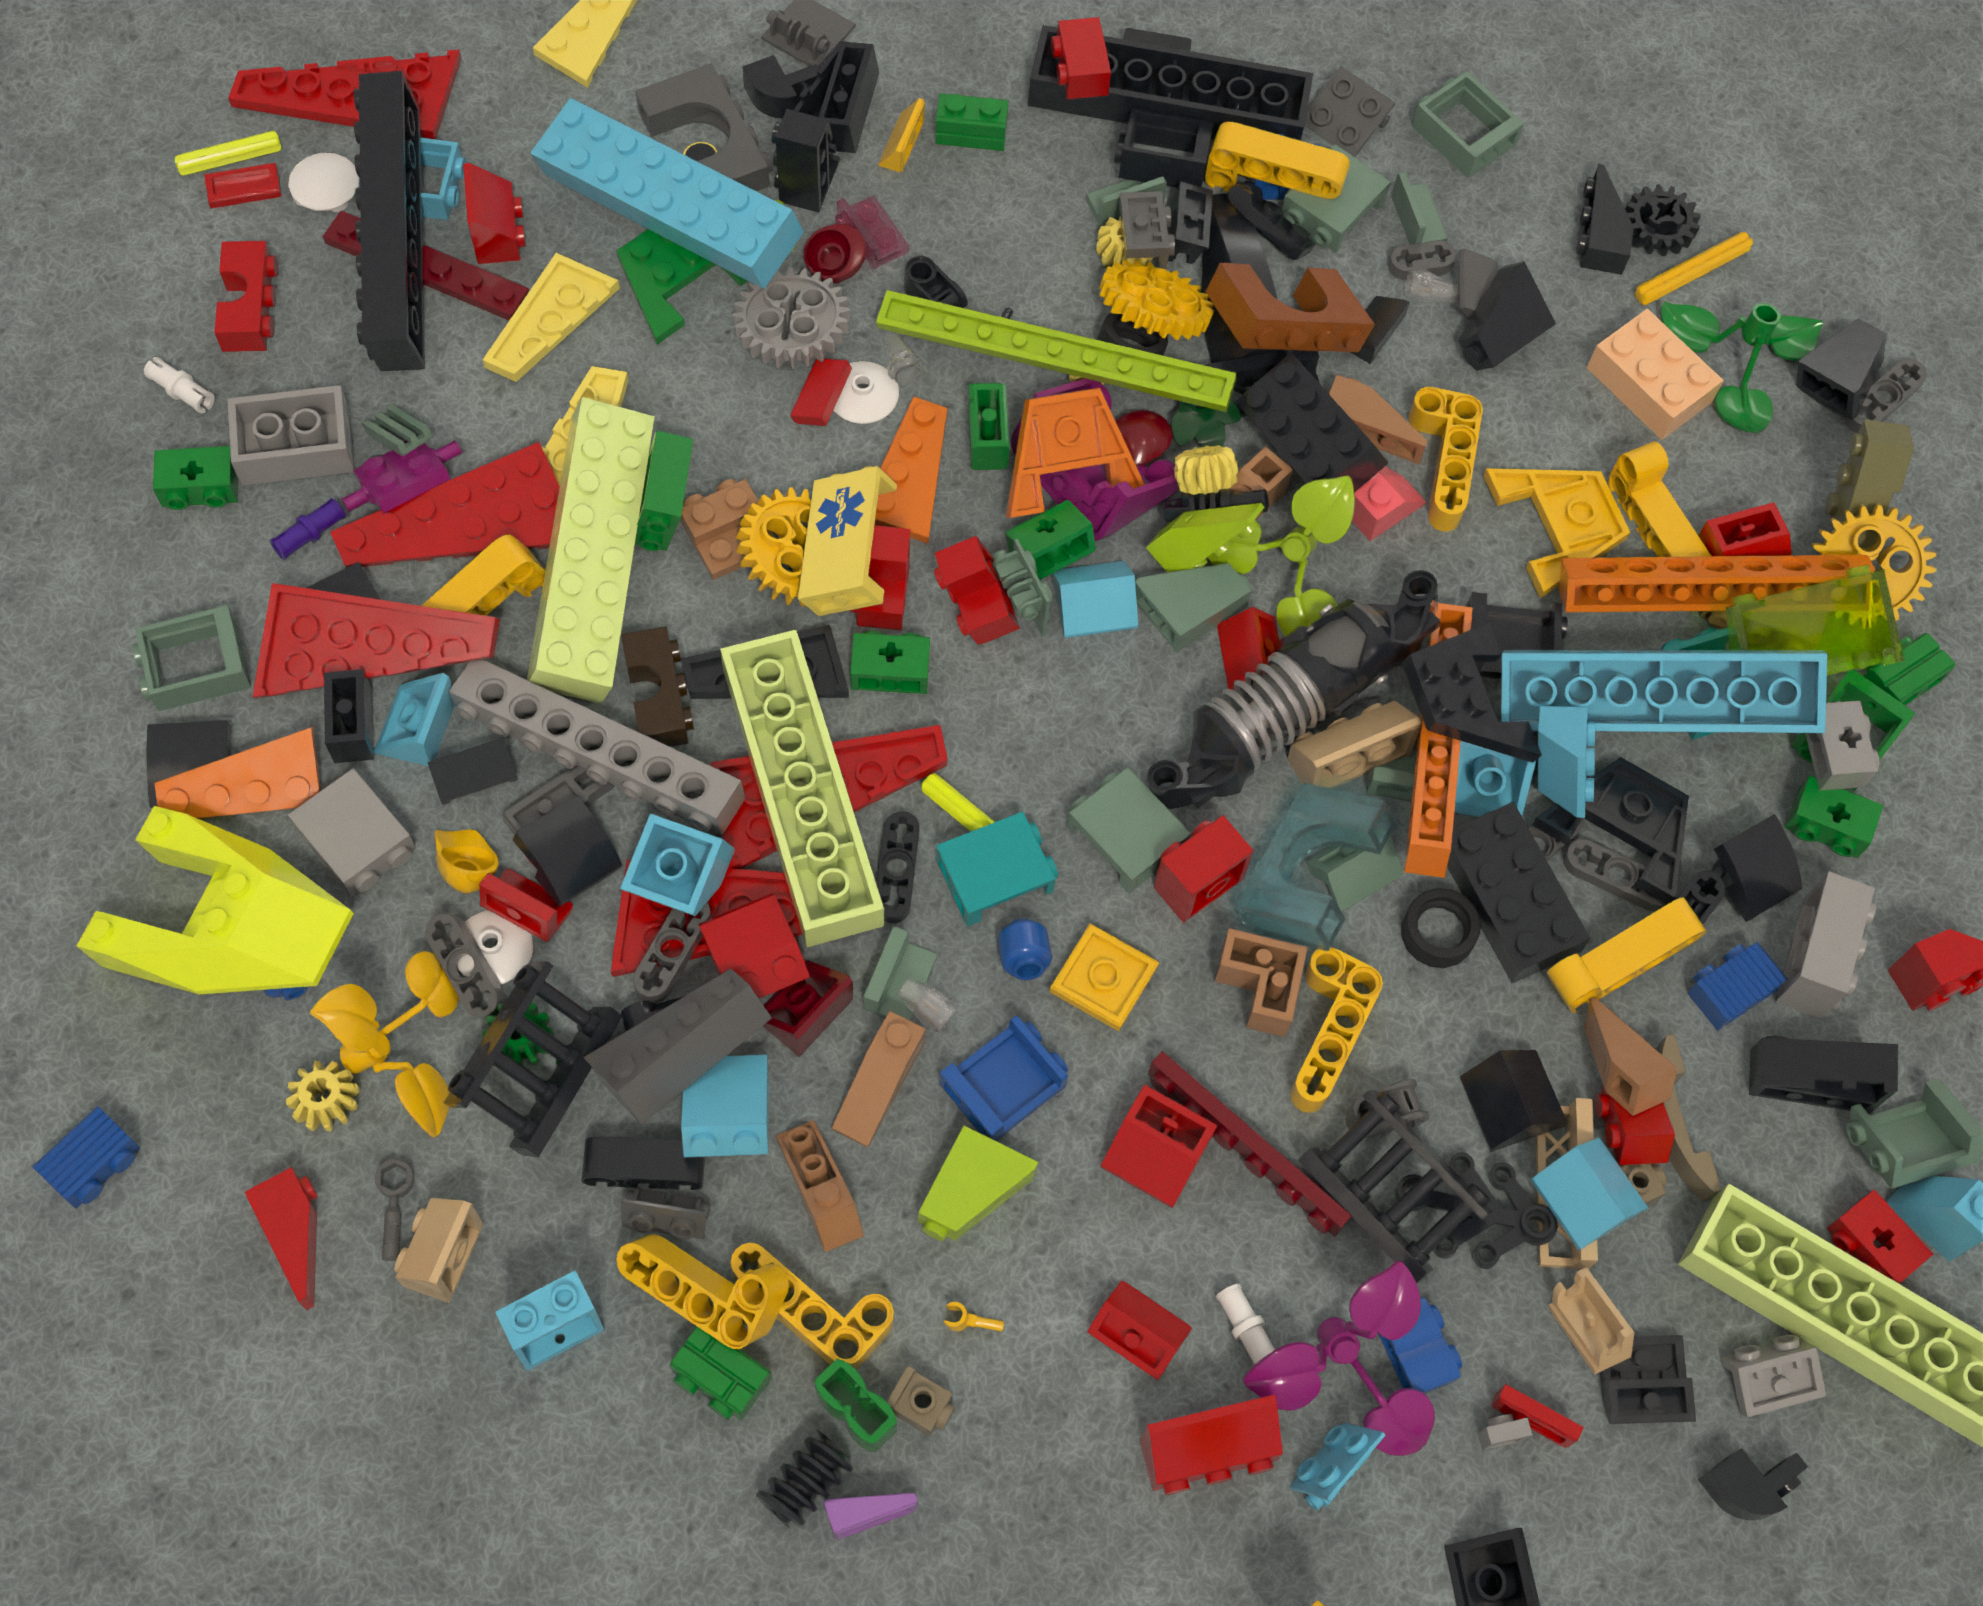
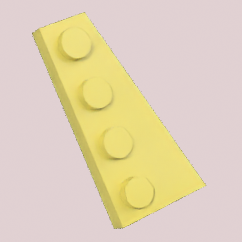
M580 0L533 47L534 55L588 88L595 70L602 64L606 57L607 49L611 42L615 41L623 21L630 15L638 0Z
M555 253L483 358L484 368L517 382L620 289L619 280Z
M591 366L570 400V408L563 419L559 418L552 429L553 435L545 448L542 447L559 486L571 418L582 397L621 407L629 382L627 372Z

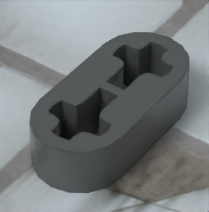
M1444 241L1402 245L1393 250L1388 263L1389 271L1394 277L1401 280L1441 276L1451 271L1456 258V251L1453 246ZM1438 254L1441 259H1445L1444 262H1439V259L1433 258V255ZM1400 259H1405L1407 263H1411V266L1406 267L1404 262H1399Z

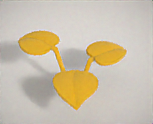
M423 951L413 955L408 960L405 969L406 981L410 990L421 1000L417 1005L383 1029L377 1031L380 1025L375 1021L377 1014L375 1001L366 990L355 984L341 985L329 991L313 1006L310 1014L324 1023L343 1044L340 1048V1059L343 1066L351 1073L358 1074L373 1067L376 1073L383 1070H402L395 1078L398 1097L420 1127L434 1138L440 1134L449 1110V1106L443 1103L449 1094L443 1077L436 1069L426 1063L416 1065L413 1069L409 1062H385L387 1055L390 1053V1043L386 1037L387 1034L418 1014L426 1006L439 1018L451 1014L457 1007L459 996L434 953Z

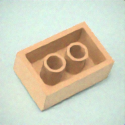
M1648 308L1596 346L1587 365V369L1661 440L1710 405L1724 381Z

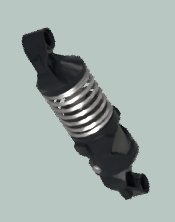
M1424 570L1409 573L1404 578L1399 601L1396 605L1366 604L1351 599L1343 600L1335 607L1329 604L1319 612L1321 617L1308 627L1299 626L1280 640V648L1268 656L1267 665L1257 664L1256 673L1246 672L1245 682L1237 680L1234 681V690L1223 689V699L1213 697L1211 703H1204V705L1193 711L1192 746L1188 760L1185 762L1161 760L1154 763L1147 773L1150 791L1167 809L1180 808L1190 804H1194L1199 808L1213 797H1226L1241 793L1245 780L1254 771L1259 769L1261 762L1270 761L1272 753L1282 752L1283 745L1293 744L1295 736H1303L1306 728L1315 727L1317 721H1322L1330 715L1340 716L1358 702V694L1373 683L1376 686L1380 685L1388 678L1387 672L1394 667L1403 666L1402 662L1410 654L1420 650L1423 639L1440 627V619L1435 616L1438 608V584L1435 576ZM1417 594H1425L1424 596H1415ZM1240 688L1244 689L1253 698L1250 704L1246 701ZM1230 697H1232L1243 709L1237 712L1230 700ZM1296 726H1300L1298 730H1294ZM1282 731L1289 734L1288 738H1283ZM1270 738L1277 742V746L1273 747L1271 745ZM1259 747L1266 750L1265 755H1260ZM1163 783H1174L1169 787H1159Z

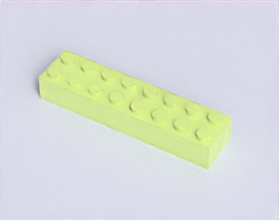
M585 397L581 398L571 418L527 680L553 693L602 703L613 686L655 416Z
M792 630L721 648L723 672L806 948L883 927L884 907L797 631Z
M1729 1183L1712 1199L1678 1263L1679 1266L1983 1447V1333Z

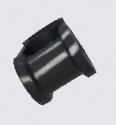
M915 256L907 262L904 276V291L906 295L961 308L967 307L968 300L962 288L955 281L951 280L932 259L926 256Z

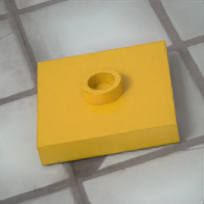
M1090 923L1051 985L1049 992L1119 1032L1157 970L1159 962Z

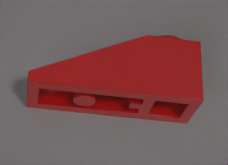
M290 1167L244 1193L298 1302L308 1310L314 1307L317 1211L312 1201L318 1198V1195L308 1176L300 1178L293 1168Z

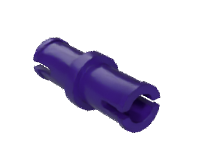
M330 498L307 516L302 514L295 519L296 523L277 537L270 539V544L281 559L286 560L288 556L308 542H317L321 538V533L340 520L345 519L346 514L335 499Z

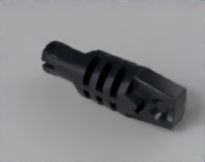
M1219 489L1218 493L1212 492L1206 495L1203 493L1195 495L1181 493V498L1166 500L1163 506L1165 522H1172L1183 512L1261 503L1264 506L1261 512H1268L1269 499L1266 489L1234 492L1232 489Z

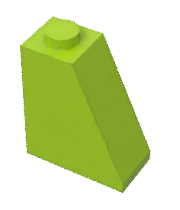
M963 1126L918 1212V1223L923 1225L922 1231L939 1241H944L946 1237L956 1241L1031 1182L1037 1172L1038 1162Z

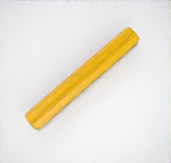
M1740 232L1637 286L1634 296L1640 304L1647 305L1750 251L1753 240L1747 232Z

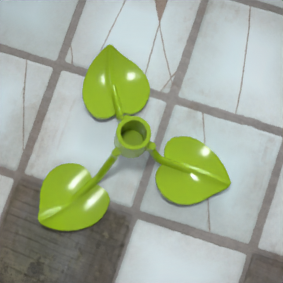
M1342 476L1314 480L1297 490L1292 500V515L1294 520L1301 526L1295 527L1284 539L1278 538L1276 541L1258 544L1262 535L1261 527L1258 524L1243 539L1239 535L1232 538L1233 544L1219 557L1216 558L1213 554L1208 556L1213 565L1229 563L1237 573L1240 572L1243 575L1250 572L1258 563L1257 551H1267L1280 547L1287 559L1299 563L1294 587L1295 596L1283 598L1277 606V622L1285 636L1299 626L1308 627L1321 617L1319 612L1329 604L1333 607L1337 605L1332 595L1321 589H1308L1302 594V583L1305 568L1308 564L1307 557L1315 550L1318 541L1325 544L1335 542L1345 535L1351 525L1355 508V494L1351 477Z

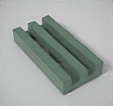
M393 404L386 407L388 415L381 412L374 415L375 423L368 419L362 422L368 435L401 456L406 455L433 437L427 425ZM385 428L390 429L391 431H393V432L395 433V435H396L397 437H395L394 435H392L391 433L387 432V431L384 430V429H385ZM400 439H405L409 442L404 444V442Z

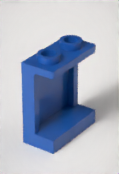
M1017 1015L1010 1020L1007 1029L956 1067L951 1063L939 1074V1085L977 1131L995 1141L1063 1090L1068 1080L1066 1073L1068 1068L1063 1059L1056 1052L1050 1054L1040 1043L1042 1037L1035 1026L1029 1021L1023 1023Z

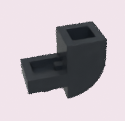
M773 55L742 66L744 89L759 111L770 117L782 119L787 109L794 110L800 102L799 95L805 88L809 89L818 78L817 71L819 66L814 64L785 75Z
M1741 1448L1723 1459L1701 1476L1698 1481L1715 1503L1728 1514L1743 1520H1761L1788 1507L1781 1498L1802 1483L1797 1476L1807 1469L1808 1466L1799 1454L1795 1453L1783 1459L1762 1475Z

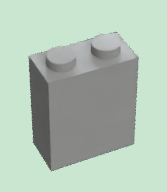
M354 768L288 814L298 834L350 896L358 891L362 893L370 890L378 882L381 874L391 867L395 869L404 865L410 859L411 852L416 850L410 834Z

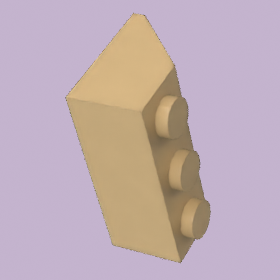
M1395 700L1383 706L1381 703H1376L1366 708L1361 715L1350 720L1341 718L1331 723L1327 730L1315 735L1309 732L1299 736L1290 747L1288 761L1307 796L1310 798L1372 771L1374 766L1382 767L1411 755L1422 722L1416 714Z

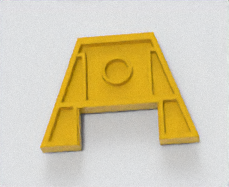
M1486 468L1483 477L1497 506L1531 497L1557 554L1529 561L1526 566L1540 599L1559 586L1562 558H1601L1627 540L1630 534V530L1601 471Z

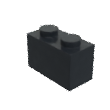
M364 669L324 673L325 745L334 763L374 760L372 688Z

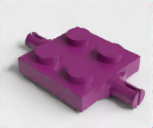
M454 440L437 450L428 448L423 443L404 456L392 450L380 457L370 458L362 466L353 470L361 489L344 498L342 497L341 500L348 512L369 502L377 505L383 513H386L451 479L443 463L462 455V451Z

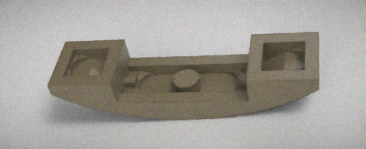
M1675 1034L1667 1035L1656 1047V1050L1678 1068L1674 1082L1676 1084L1686 1071ZM1673 1086L1671 1099L1663 1102L1675 1132L1669 1160L1688 1188L1702 1202L1710 1201L1722 1191L1710 1151L1693 1152Z

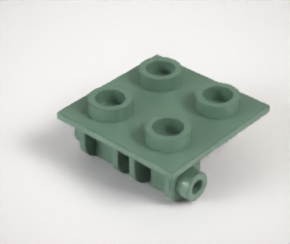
M1015 539L1013 552L1007 553L1006 550L998 551L992 557L994 560L992 566L1000 581H1002L1004 589H1008L1007 595L1011 598L1018 616L1023 617L1025 621L1034 620L1041 635L1045 636L1047 621L1050 620L1049 606L1053 601L1052 593L1048 584L1045 581L1040 582L1035 573L1036 564L1029 550L1024 551L1019 540Z

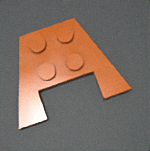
M1100 388L1025 399L1006 511L1007 518L1045 512L1040 481L1041 474L1105 464L1107 482L1115 486L1124 481L1132 489L1145 485Z

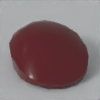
M834 224L817 230L809 237L804 247V260L809 273L813 276L815 273L821 272V281L832 278L833 284H838L853 277L865 261L866 241L858 229L847 224Z
M1137 410L1115 420L1136 467H1143L1154 463L1165 453L1171 444L1173 434L1170 424L1162 415L1154 411Z

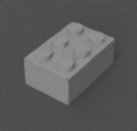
M341 385L227 399L231 463L241 486L353 472L354 458L350 409Z
M1828 871L1808 893L1801 905L1783 971L1788 980L1778 990L1776 1003L1822 1019L1831 1009L1836 1010L1839 1007L1842 998L1852 995L1858 981V974L1853 972L1856 961L1861 960L1867 946V939L1863 938L1865 926L1870 925L1876 912V904L1872 903L1875 887Z

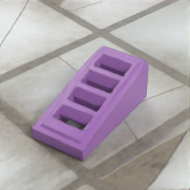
M915 1493L835 1498L823 1501L834 1538H837V1540L916 1512L918 1508Z

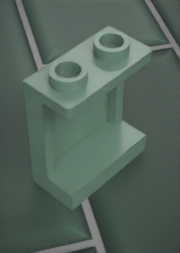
M1335 144L1331 150L1343 153L1350 161V167L1341 194L1334 199H1325L1291 189L1284 197L1282 211L1283 216L1292 224L1302 226L1317 245L1323 248L1328 247L1336 253L1341 247L1344 236L1372 207L1377 210L1385 202L1391 181Z
M1127 767L1118 775L1115 772L1108 775L1099 784V790L1089 798L1086 795L1078 798L1069 808L1067 827L1071 832L1078 829L1120 874L1118 883L1128 893H1131L1156 873L1161 862L1160 856L1164 850L1175 842H1179L1182 845L1190 839L1191 833L1133 771Z
M1940 1078L1925 1082L1922 1100L1873 1115H1869L1861 1104L1851 1106L1849 1123L1846 1125L1848 1138L1854 1146L1860 1148L1869 1160L1872 1170L1876 1174L1881 1175L1891 1189L1981 1162L1983 1128Z

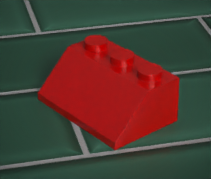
M1275 1394L1148 1424L1139 1439L1152 1490L1164 1489L1165 1495L1187 1491L1190 1489L1189 1482L1206 1479L1207 1485L1223 1483L1232 1479L1231 1472L1246 1468L1249 1475L1274 1469L1272 1462L1278 1461L1283 1455Z

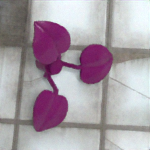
M1397 1260L1383 1272L1369 1278L1361 1284L1350 1300L1349 1312L1353 1322H1346L1339 1317L1326 1319L1317 1330V1339L1320 1344L1316 1348L1312 1344L1305 1342H1294L1281 1346L1262 1358L1247 1372L1242 1379L1245 1386L1260 1398L1275 1394L1277 1407L1280 1410L1291 1411L1300 1409L1308 1405L1320 1392L1321 1379L1317 1373L1326 1369L1328 1355L1335 1363H1350L1380 1404V1406L1369 1411L1363 1420L1365 1428L1385 1433V1437L1376 1448L1384 1453L1395 1456L1410 1455L1421 1450L1428 1442L1435 1421V1411L1429 1398L1417 1389L1403 1388L1395 1391L1386 1400L1357 1359L1360 1351V1342L1356 1335L1373 1339L1379 1332L1386 1339L1397 1340L1406 1335L1416 1324L1420 1315L1421 1302L1418 1286L1411 1272L1402 1261Z

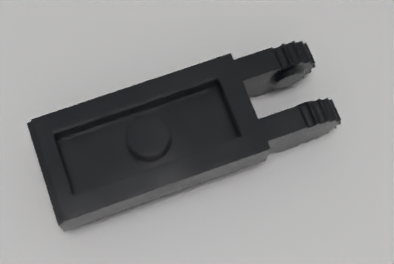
M1245 181L1229 189L1227 197H1229L1231 204H1234V207L1293 260H1298L1308 255L1316 244L1309 239V233L1302 226L1292 224L1283 216L1282 209L1277 204L1265 199L1263 200L1262 189L1259 186H1255L1251 181Z

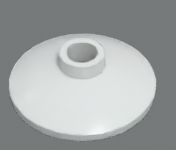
M866 361L849 363L852 370L833 411L847 421L860 424L873 423L885 418L893 411L899 398V387L895 377L886 368L876 363ZM858 384L869 385L867 388L857 387Z
M489 910L480 912L465 921L500 985L513 980L519 970L526 964H529L533 953L531 933ZM496 938L498 943L493 948H486L484 943L487 939ZM453 944L455 949L463 947L462 945ZM470 955L463 956L457 965L458 970L464 977H468L474 969V961Z

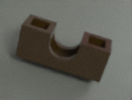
M667 626L621 634L630 684L647 681L660 687L658 693L652 698L633 702L638 732L669 747L689 744L687 731L694 730L690 707L682 708L680 699L681 696H687L684 673L676 674L674 663L681 662L677 639L669 640Z

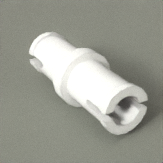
M159 357L153 358V362L159 366L150 360L145 365V377L165 388L167 395L175 400L181 399L199 413L206 412L205 408L200 406V404L208 410L212 407L215 400L214 394L193 382L192 376L183 370L177 371Z
M1240 1284L1229 1286L1216 1295L1217 1300L1221 1303L1234 1327L1232 1330L1233 1336L1236 1340L1241 1339L1254 1365L1275 1350L1263 1329L1265 1325L1261 1315L1256 1316Z

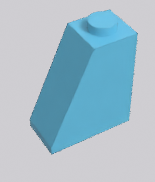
M1932 1176L1900 1186L1886 1201L1900 1218L1949 1262L1983 1241V1182L1979 1179Z

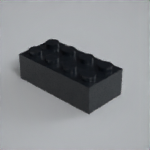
M1292 352L1235 401L1305 483L1319 479L1350 476L1355 493L1388 464V461L1372 441Z
M1514 802L1453 828L1451 852L1447 868L1462 895L1476 907L1481 919L1480 928L1511 983L1540 972L1568 956L1576 953L1579 954L1583 951L1591 938Z

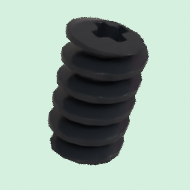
M817 1430L821 1441L812 1437H807L804 1441L809 1454L799 1450L793 1452L792 1457L797 1468L789 1464H782L780 1470L785 1481L776 1477H771L768 1480L773 1494L762 1490L756 1493V1497L788 1528L790 1521L801 1526L806 1523L800 1512L802 1507L812 1512L817 1511V1507L812 1499L814 1494L826 1499L830 1496L824 1485L826 1481L838 1486L842 1483L836 1472L838 1467L849 1472L853 1470L849 1459L843 1451L819 1430Z

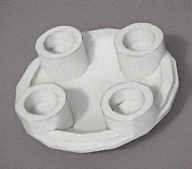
M318 153L306 157L294 167L289 177L288 187L294 202L299 206L314 211L331 210L333 212H340V210L343 211L347 208L348 201L354 197L355 188H359L360 177L357 176L355 165L346 157L335 153Z

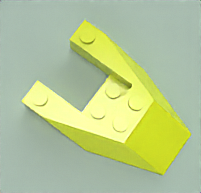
M154 806L135 841L159 862L212 876L185 929L180 934L95 911L77 944L80 950L102 967L198 995L309 987L318 985L354 913L269 848L188 814Z

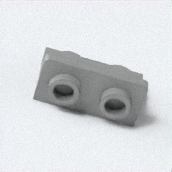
M1796 1335L1778 1336L1773 1339L1772 1344L1761 1347L1756 1345L1741 1346L1734 1349V1354L1721 1357L1722 1366L1733 1374L1740 1413L1746 1417H1752L1826 1396L1817 1347Z

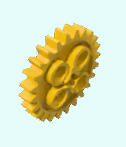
M1137 259L1134 260L1133 264L1127 260H1123L1122 264L1114 262L1112 267H1107L1099 289H1101L1099 295L1105 298L1104 305L1113 306L1111 313L1122 314L1121 321L1134 322L1135 329L1143 327L1150 335L1156 331L1164 339L1167 334H1170L1175 340H1179L1181 335L1188 340H1191L1192 335L1200 337L1202 332H1206L1214 310H1212L1213 303L1207 301L1209 296L1205 293H1200L1201 286L1190 285V278L1178 277V271L1169 272L1166 269L1156 268L1150 261H1148L1147 265H1143Z
M789 487L784 497L778 489H775L770 498L763 494L757 504L752 503L747 514L742 518L740 522L742 528H740L736 535V538L742 541L738 545L736 553L746 555L741 561L740 566L752 567L753 569L748 576V580L759 578L762 581L758 588L760 592L767 587L772 588L771 599L773 600L780 593L785 594L786 605H790L794 597H798L807 528L800 521L808 523L811 506L808 489H804L801 496L796 497L793 487ZM767 531H773L780 539L771 537ZM781 564L789 565L794 572L786 571Z
M1876 503L1873 513L1870 514L1866 507L1861 504L1859 506V515L1855 517L1846 509L1844 510L1846 521L1840 523L1832 517L1830 521L1834 530L1829 532L1820 529V534L1826 540L1824 543H1812L1811 546L1820 552L1819 555H1868L1870 560L1873 561L1880 554L1885 541L1889 537H1893V543L1880 554L1876 561L1880 565L1877 570L1879 575L1878 582L1885 584L1884 594L1880 598L1875 599L1873 609L1846 610V621L1851 623L1857 615H1860L1863 626H1867L1870 617L1875 616L1879 625H1883L1885 614L1888 613L1897 621L1899 620L1898 609L1903 607L1905 610L1912 612L1913 608L1909 601L1912 598L1920 601L1925 599L1918 591L1919 588L1932 587L1933 585L1924 578L1925 574L1936 572L1934 566L1926 564L1927 560L1936 557V553L1931 550H1924V547L1929 545L1932 539L1929 536L1918 538V535L1924 528L1923 525L1918 523L1909 528L1912 516L1906 513L1898 520V509L1894 506L1884 515L1881 504ZM1863 531H1876L1877 541L1872 547H1859L1858 537ZM1895 552H1908L1909 561L1903 568L1893 569L1890 567L1889 561ZM1832 610L1834 616H1838L1844 610Z

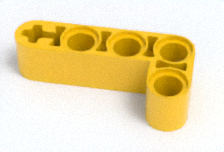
M1225 122L1220 125L1210 151L1205 181L1211 188L1218 186L1224 188L1223 191L1229 192V189L1236 185L1240 174L1317 197L1334 199L1342 192L1350 161L1343 153L1243 124Z
M1424 387L1414 397L1408 414V421L1417 431L1441 436L1428 520L1435 529L1448 532L1458 527L1468 504L1483 408L1481 402L1472 395L1436 387ZM1446 500H1451L1449 509L1446 508Z
M1652 441L1621 454L1609 475V489L1611 492L1615 491L1619 499L1617 501L1629 520H1634L1638 528L1636 530L1648 549H1653L1657 557L1711 556L1662 481L1669 464L1667 454L1661 444Z
M504 535L492 542L421 606L487 616L515 590L525 597L532 596L530 592L540 586L543 587L546 569L528 547L514 536Z
M1682 897L1672 901L1582 957L1577 953L1566 957L1547 971V975L1565 1005L1573 1014L1577 1012L1575 1009L1586 1002L1589 1004L1590 998L1596 997L1600 1000L1691 945L1706 934L1707 930L1685 898Z
M1332 947L1317 949L1312 954L1305 971V980L1308 986L1314 991L1334 1000L1290 1093L1291 1101L1295 1107L1307 1113L1320 1110L1326 1103L1383 985L1382 976L1378 970ZM1326 965L1332 969L1334 975H1322L1318 972L1316 966ZM1362 983L1368 987L1370 993H1358L1352 984ZM1336 1017H1348L1354 1027H1342L1336 1021ZM1325 1049L1332 1051L1337 1057V1061L1327 1062L1323 1060L1319 1055V1051ZM1315 1074L1321 1077V1080L1314 1095H1309L1306 1090Z
M649 1234L625 1244L618 1251L616 1258L617 1267L627 1280L732 1349H741L769 1333L789 1288L785 1272L774 1264H766L739 1277L736 1283L733 1284L657 1234ZM675 1275H676V1276L678 1277V1279H679V1284H678V1282H677V1280H676V1278H675ZM759 1283L762 1284L764 1288V1294L761 1292L759 1288ZM709 1297L711 1298V1300H712V1302H713V1307L711 1306V1304H710V1302H709ZM742 1319L746 1322L748 1330L744 1327Z
M756 1243L742 1244L732 1254L731 1267L735 1281L739 1277L753 1271L749 1269L744 1273L743 1262L745 1260L753 1263L757 1259L759 1268L766 1264H774L785 1272L789 1287L794 1291V1295L788 1302L782 1304L776 1318L829 1365L836 1359H840L858 1369L893 1328L894 1310L892 1304L881 1294L866 1295L844 1318L762 1246ZM762 1286L760 1290L764 1294V1288ZM870 1309H879L885 1313L887 1318L879 1326H870L864 1322L862 1317ZM812 1313H819L826 1319L825 1325L816 1331H810L802 1325L804 1318ZM842 1341H851L858 1347L856 1355L849 1359L838 1357L834 1349Z

